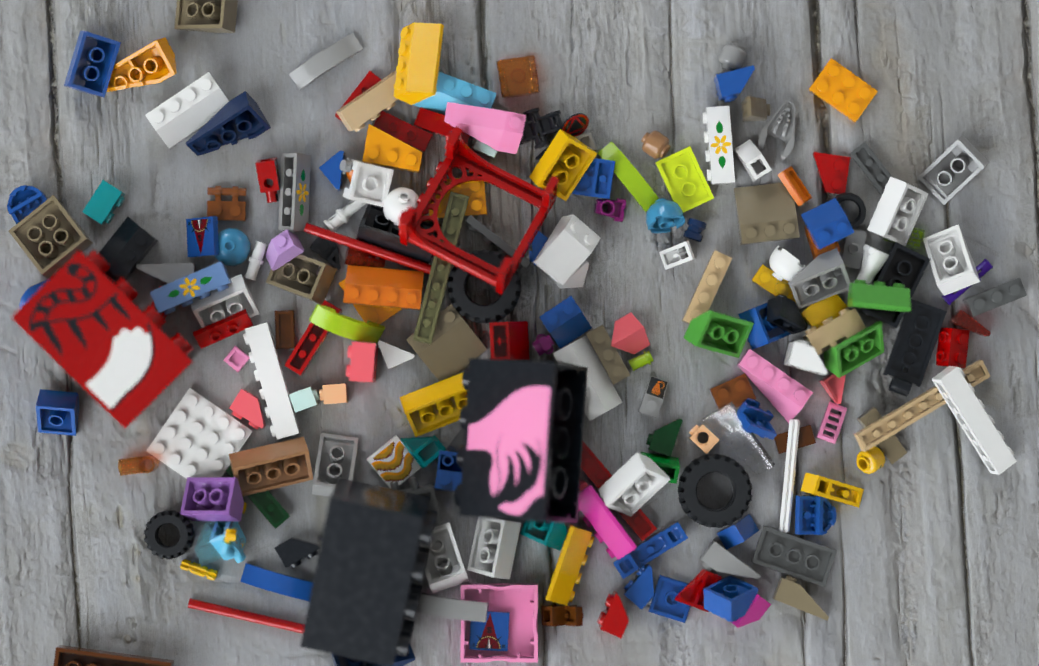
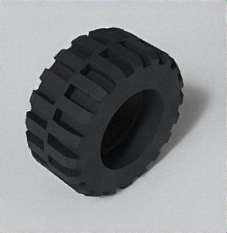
M476 250L470 253L497 268H500L506 256L496 251ZM456 266L453 267L448 280V294L452 305L464 318L476 323L487 324L496 322L509 315L517 305L521 293L520 276L517 270L503 295H500L491 304L480 305L472 301L467 294L466 284L471 274Z
M710 454L694 459L686 466L679 478L677 492L682 509L692 520L706 527L722 528L723 526L734 524L736 520L743 517L742 515L745 511L747 512L749 502L752 500V484L750 483L748 473L736 460L725 455ZM709 473L725 475L733 487L731 500L727 505L719 509H711L704 506L697 496L699 481Z

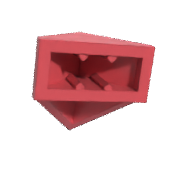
M630 312L615 321L611 346L634 355L650 346L643 325Z
M830 373L819 382L833 402L841 404L846 375L838 378L833 373Z

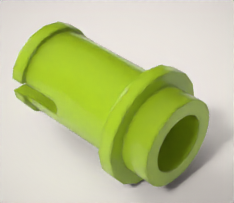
M643 351V354L628 360L633 371L647 364L651 365V362L654 360L649 351Z

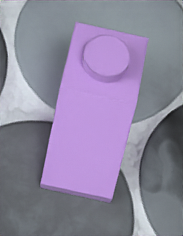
M285 230L271 239L265 256L271 269L275 271L303 253L304 248L296 234Z

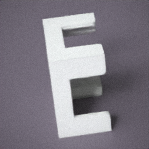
M351 159L352 170L354 171L350 187H345L343 197L384 207L394 170Z

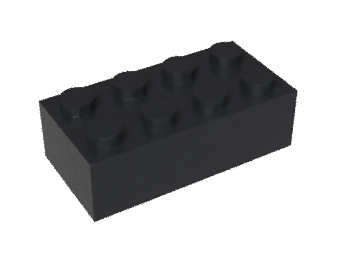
M895 242L892 244L888 252L889 257L878 272L874 282H885V286L893 287L894 283L905 284V288H910L911 299L930 259ZM861 308L859 311L893 329L898 327L904 312Z

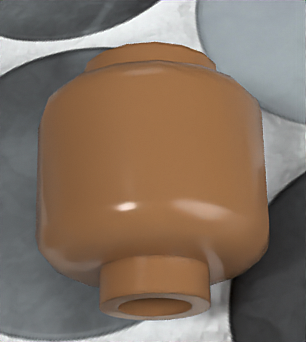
M656 130L651 133L647 132L641 140L643 143L642 150L654 159L663 158L671 147L669 139Z

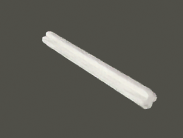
M797 419L789 420L779 531L784 533L790 532L800 421Z

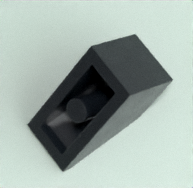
M778 295L768 300L766 321L792 335L807 330V325L794 301L784 295Z

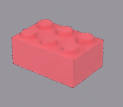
M352 342V346L348 345L347 357H350L351 360L350 365L346 366V376L349 377V381L376 382L378 344Z

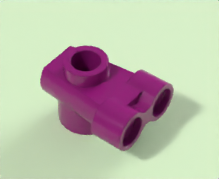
M617 198L616 201L597 199L594 213L611 217L613 221L623 222L626 200ZM603 204L607 205L606 211L602 210Z
M541 333L537 335L536 341L532 345L539 356L544 353L547 355L551 354L555 343L549 335L546 336Z

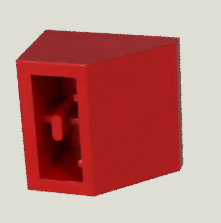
M528 321L489 323L491 359L529 360Z
M613 591V594H608L605 601L607 608L605 612L601 611L597 622L600 630L622 639L629 619L618 592Z

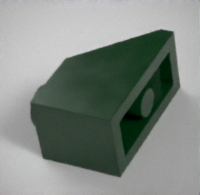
M676 419L654 430L653 434L649 433L646 444L649 445L648 449L671 456L683 420Z

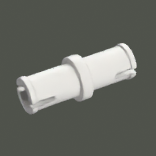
M256 241L252 256L248 259L250 262L244 275L245 278L256 281L260 265H263L264 262L262 259L268 244Z

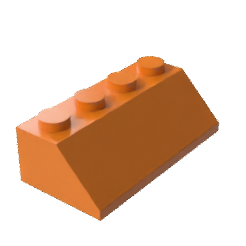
M348 265L343 303L420 310L424 272Z

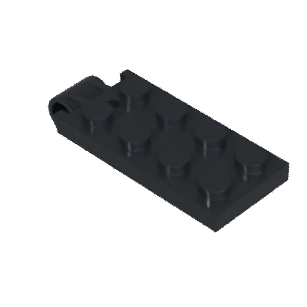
M911 299V311L904 313L883 373L884 375L893 376L889 385V391L907 397L912 383L916 384L917 387L921 386L947 311ZM905 367L907 368L906 373L903 372V368Z

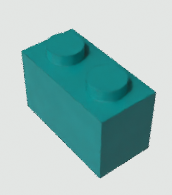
M102 180L82 212L105 226L106 223L109 224L114 218L115 214L113 212L116 207L119 208L123 204L125 193Z

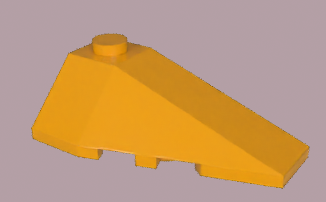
M166 37L155 40L114 64L106 92L161 83L177 74L175 54Z

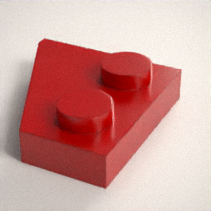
M813 152V158L815 159L825 193L837 195L845 193L850 157Z
M703 569L674 600L709 612L704 609V588L720 581L722 576Z

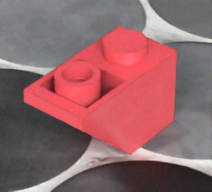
M241 389L229 408L233 411L232 415L239 419L244 417L249 420L248 424L257 430L259 427L263 429L266 424L260 399Z

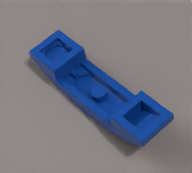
M676 522L641 543L635 550L621 559H617L613 564L624 579L639 570L643 565L688 539L680 524Z
M249 563L245 564L240 581L264 590L305 601L310 600L313 585L312 581L298 579Z

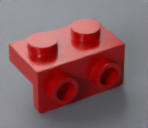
M941 327L936 354L937 366L966 368L970 330Z

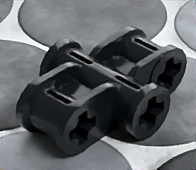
M539 107L523 112L526 115L527 122H525L519 145L532 140L535 142V149L550 145L551 141H548L547 135L557 133L563 125L560 118V110L541 117L539 115Z

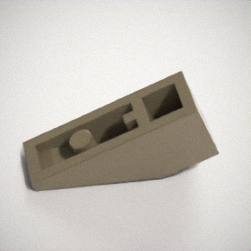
M746 96L741 103L743 122L765 121L767 116H770V104H766V99Z
M871 407L858 417L857 420L865 428L882 418V416L875 407ZM895 434L877 444L891 464H894L907 454V451Z
M786 575V578L780 577L772 597L774 600L824 620H829L828 615L805 589L796 583V578Z

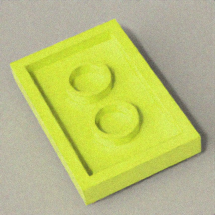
M690 146L655 162L673 202H676L681 207L683 213L714 199Z

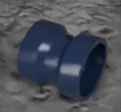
M689 218L687 223L688 229L685 230L683 237L701 242L703 238L701 232L706 229L707 223Z

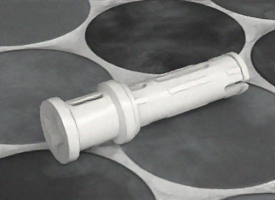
M352 200L342 209H337L332 217L323 222L331 231L336 232L344 223L347 224L349 218L367 203Z

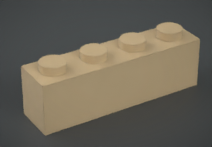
M396 70L336 111L348 131L355 130L357 132L365 127L364 123L366 121L377 119L380 116L379 112L384 109L389 110L396 105L395 101L398 100L394 97Z
M716 250L713 251L683 316V322L690 324L692 319L709 311L730 265L731 257Z

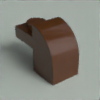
M571 604L567 606H541L542 625L583 626L582 606Z

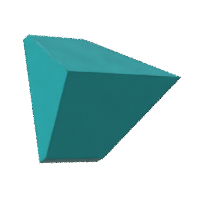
M436 435L400 438L422 469L439 456L440 450H446Z

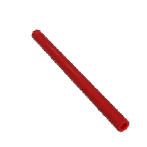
M309 223L305 225L304 232L430 274L432 267L430 264Z
M191 598L188 603V608L303 634L305 624Z

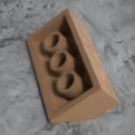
M304 436L229 454L233 477L238 479L242 497L313 480L309 450Z

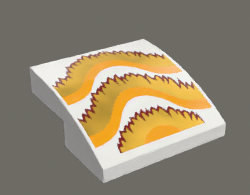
M397 435L367 458V461L390 489L391 482L397 481L399 486L421 468Z

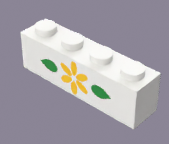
M730 106L706 107L705 112H702L703 124H706L707 131H704V143H708V150H705V160L709 162L710 168L706 170L707 181H710L711 185L734 184L735 173Z

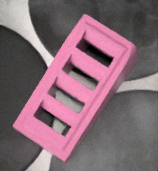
M829 401L816 438L835 444L847 408ZM831 408L840 411L841 414L838 415L830 412ZM832 416L839 420L838 422L829 420L828 417ZM826 423L836 426L835 430L826 427ZM824 430L833 433V436L823 434Z

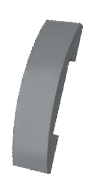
M354 33L316 54L289 75L298 89L302 90L327 71L364 49Z
M421 593L416 612L450 619L487 622L489 603Z

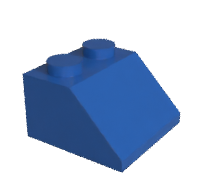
M754 65L716 74L714 83L719 101L724 100V103H729L737 99L755 70Z
M836 198L801 214L817 249H822L855 233Z
M572 296L539 317L560 349L592 328Z
M768 302L738 314L740 319L754 323L748 336V342L752 350L791 335L789 332L766 321Z
M40 389L36 402L38 432L76 436L79 417V393Z
M730 575L704 588V609L729 622H734L746 615L758 593V588Z

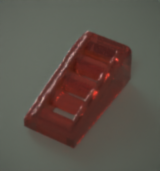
M348 247L344 264L384 267L386 259L379 257V260H377V256Z
M957 310L949 321L981 336L988 337L991 334L989 330L963 310Z

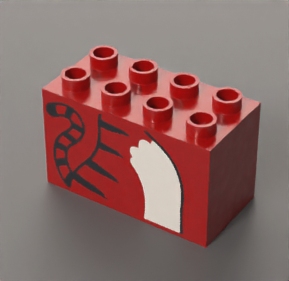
M94 249L87 256L79 250L11 318L126 429L193 362L188 355L194 348L178 332L169 339L160 330L166 323V320L151 305L144 311H141L132 302L138 296V293L122 277L113 284L104 275L110 269V265Z

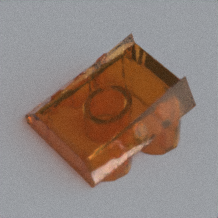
M534 56L497 61L502 98L528 96L540 92Z

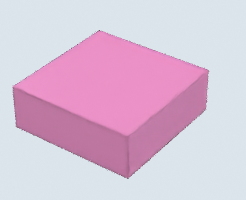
M234 346L223 361L239 373L250 358L241 349Z

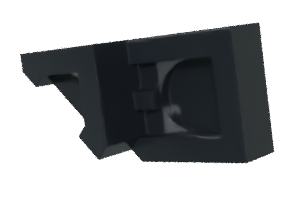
M317 237L310 248L340 270L337 244L333 241Z

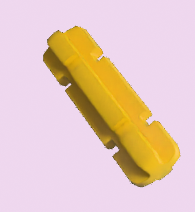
M183 559L180 565L182 570H190L191 573L202 577L206 576L210 580H215L218 574L217 570L208 569V567L195 562L191 563L187 559Z

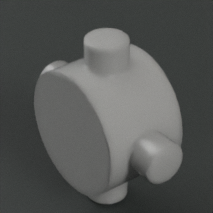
M350 158L341 161L340 170L343 171L342 174L351 171L352 162L349 161Z

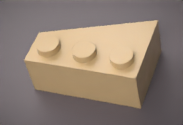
M847 307L838 312L839 317L833 319L831 316L822 321L823 326L818 329L813 326L806 330L805 333L807 335L803 336L804 341L810 342L809 346L814 347L817 354L820 355L824 351L864 330L866 326L855 308L850 310Z

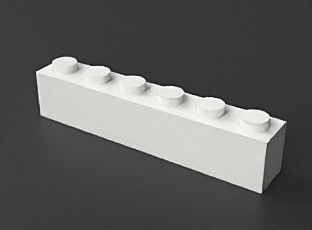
M266 322L246 328V333L243 334L246 345H250L251 352H248L251 363L255 362L257 370H254L256 381L261 383L262 388L259 389L262 400H266L267 407L264 408L267 418H271L273 424L270 426L272 436H276L278 440L301 433L269 323Z
M948 366L932 378V381L989 472L1000 475L1017 462L1014 458V452L1005 444L1003 434L995 428L993 418L987 415L983 402L977 399L974 394L973 386L967 383L963 370L957 366Z

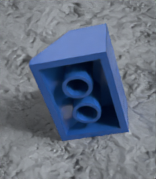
M80 31L64 86L105 98L121 42L87 31Z

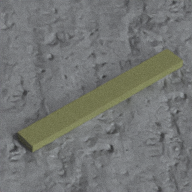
M451 192L441 232L450 243L457 247L469 196ZM435 255L413 336L414 341L432 345L452 264Z

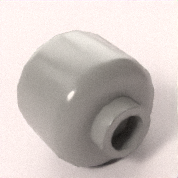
M734 42L726 44L719 56V61L723 64L722 68L727 71L740 69L747 57L744 51L745 48Z

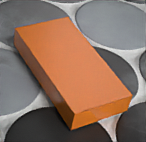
M791 166L778 174V177L798 207L812 198Z

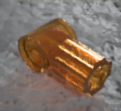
M152 455L118 459L120 476L150 473L159 466L158 459ZM146 459L151 460V469L145 467L144 462Z

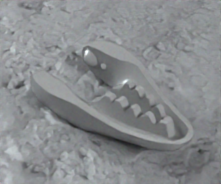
M790 100L784 102L763 128L758 140V150L760 152L765 149L766 137L773 136L785 143L784 151L780 153L781 160H784L791 153L795 141L796 107L794 102Z

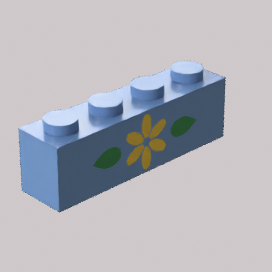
M220 261L150 291L158 313L164 312L167 315L176 311L175 307L182 304V307L192 304L193 299L200 297V300L211 296V291L217 289L220 292L229 288L228 284L232 283L223 261Z

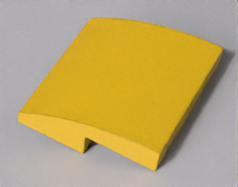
M836 294L809 305L801 315L811 328L815 326L818 329L823 326L822 321L831 316L833 319L839 317L838 312L847 308V305Z

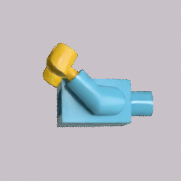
M245 502L242 514L246 511L247 503ZM216 521L209 539L210 543L224 560L234 558L237 563L244 561L246 555L243 549L246 537L238 524L239 522Z

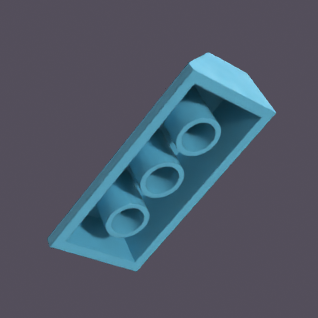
M438 71L436 94L413 105L445 115L447 102L492 109L497 93Z

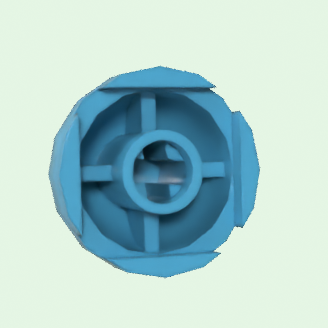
M665 198L656 200L649 207L646 214L648 230L651 229L652 233H667L671 231V227L676 226L678 229L685 223L681 207L676 202L666 200Z
M227 228L218 233L219 255H214L219 262L223 261L226 266L242 264L251 252V243L248 236L236 228Z

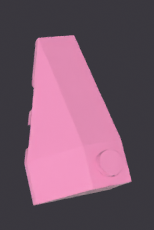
M447 102L444 122L453 127L457 126L463 129V132L496 151L516 154L523 135L526 115Z

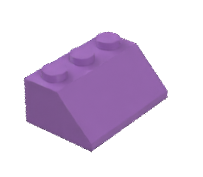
M187 477L180 511L182 516L191 521L241 522L244 500L236 477Z

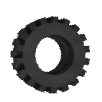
M166 510L150 518V521L146 524V530H144V542H147L148 546L146 547L148 550H151L153 555H157L161 559H173L185 554L194 542L193 536L195 531H193L192 527L194 526L190 523V519L182 516L176 510ZM166 523L174 524L180 532V539L173 546L163 544L159 538V530Z

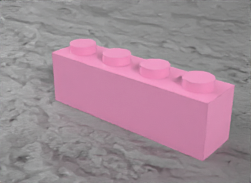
M747 349L737 364L788 423L790 419L796 417L813 394L812 391L751 349Z

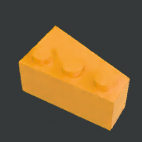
M370 124L368 125L362 162L420 173L423 159L421 151Z

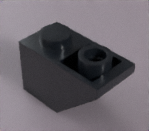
M294 537L275 547L286 568L291 566L292 569L302 563V558L307 556L310 559L319 554L317 550L320 549L319 544Z

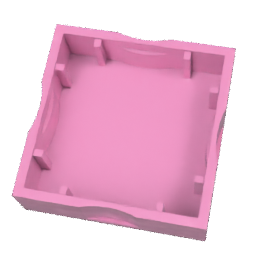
M462 583L461 600L489 603L488 611L510 613L508 651L469 650L471 621L461 620V662H538V583Z

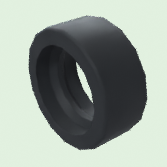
M853 193L837 195L835 198L839 204L845 200H850L858 205L859 215L854 221L850 222L853 229L858 228L866 217V207L863 200Z

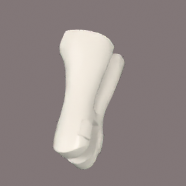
M864 244L862 264L856 280H865L866 284L872 285L875 276L883 267L889 254Z

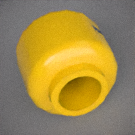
M876 446L866 452L860 451L856 458L858 468L867 474L876 472L885 464L884 453Z

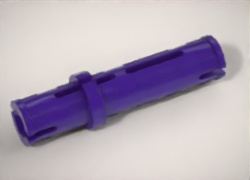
M984 259V261L976 266L977 272L981 270L978 273L979 279L993 268L987 259ZM972 285L960 289L955 294L950 293L941 297L950 306L953 301Z

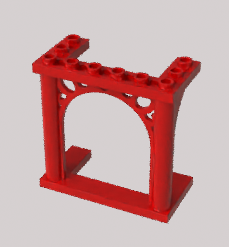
M456 126L453 132L449 131L445 138L447 142L445 145L446 158L437 165L435 170L437 173L434 178L431 177L429 179L425 194H420L417 200L418 206L416 209L409 206L406 212L402 211L399 216L398 228L400 231L398 235H400V243L406 246L408 243H411L495 286V292L503 295L556 201L559 178L552 175L545 189L542 190L494 166L467 146L462 139L463 129ZM457 167L462 171L460 179L453 177V168ZM466 169L469 170L468 173H473V175L467 176ZM447 176L451 180V183L449 185L445 184L447 183ZM469 181L487 182L540 208L512 258L506 256L500 268L454 246L441 232L437 217L438 208L444 196L455 186ZM429 210L433 211L431 216L427 215ZM427 220L434 223L430 229L420 227V224ZM434 231L437 232V234H438L437 237H434V236H433L432 233H433Z

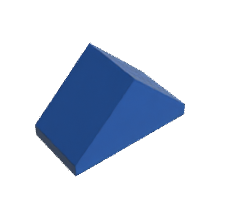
M339 151L319 167L333 186L340 191L343 178L340 163L345 158L344 151Z
M748 514L734 522V524L717 532V535L727 550L746 541L758 532L759 529L751 515Z

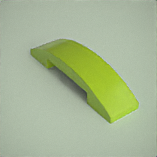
M612 141L598 152V156L601 159L615 161L614 174L641 208L647 212L649 207L659 198L641 174Z
M318 303L309 319L313 324L329 332L365 343L377 344L385 329L383 325L371 321L365 323L336 313L333 308Z

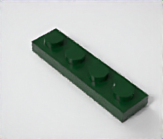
M230 466L225 471L230 477H233ZM269 491L247 495L275 529L290 517Z

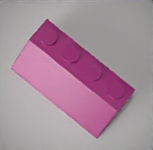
M589 484L579 492L578 512L581 510L585 515L583 520L589 528L593 526L597 531L594 535L599 542L602 543L604 541L608 548L605 550L611 558L616 557L619 560L635 550L637 546L608 507H606L593 487Z

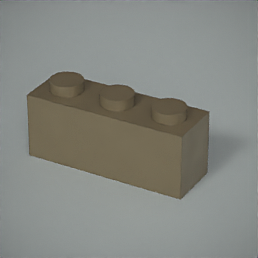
M603 325L585 334L613 385L630 376L615 347L611 346L612 340Z

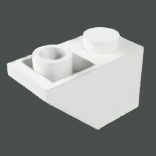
M750 139L733 149L753 182L772 170L762 153Z

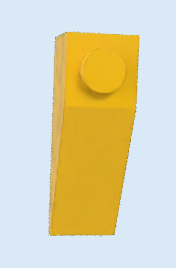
M805 473L801 487L802 492L858 508L864 491L862 488L810 473Z

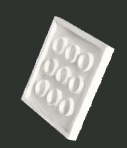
M189 388L146 451L186 479L187 477H222L226 472L225 470L231 465L229 454L239 452L253 433V430L192 388Z

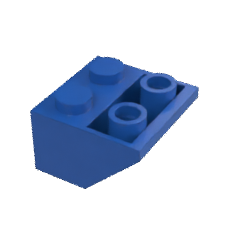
M440 450L435 490L455 493V489L458 484H461L462 468L457 463V452Z

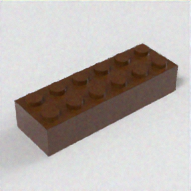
M59 645L55 651L54 666H174V660Z

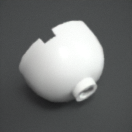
M407 187L393 189L388 193L383 207L385 218L388 221L394 222V225L399 226L398 219L402 211L406 212L409 206L416 209L419 196Z
M779 245L774 249L769 259L770 268L774 271L772 275L779 281L783 279L786 281L792 280L806 267L801 265L800 261L785 249L781 250Z

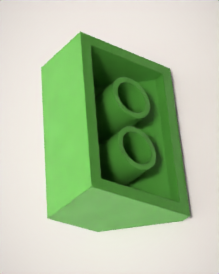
M855 280L854 283L849 284L847 307L909 312L911 311L910 288H905V284L894 283L893 287L885 286V282H874V285L866 284L865 280Z
M709 310L691 320L683 338L696 347L739 358L754 323Z
M878 321L823 352L825 368L840 378L884 353L882 322Z

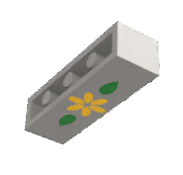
M282 153L278 230L304 232L305 225L308 223L311 155Z

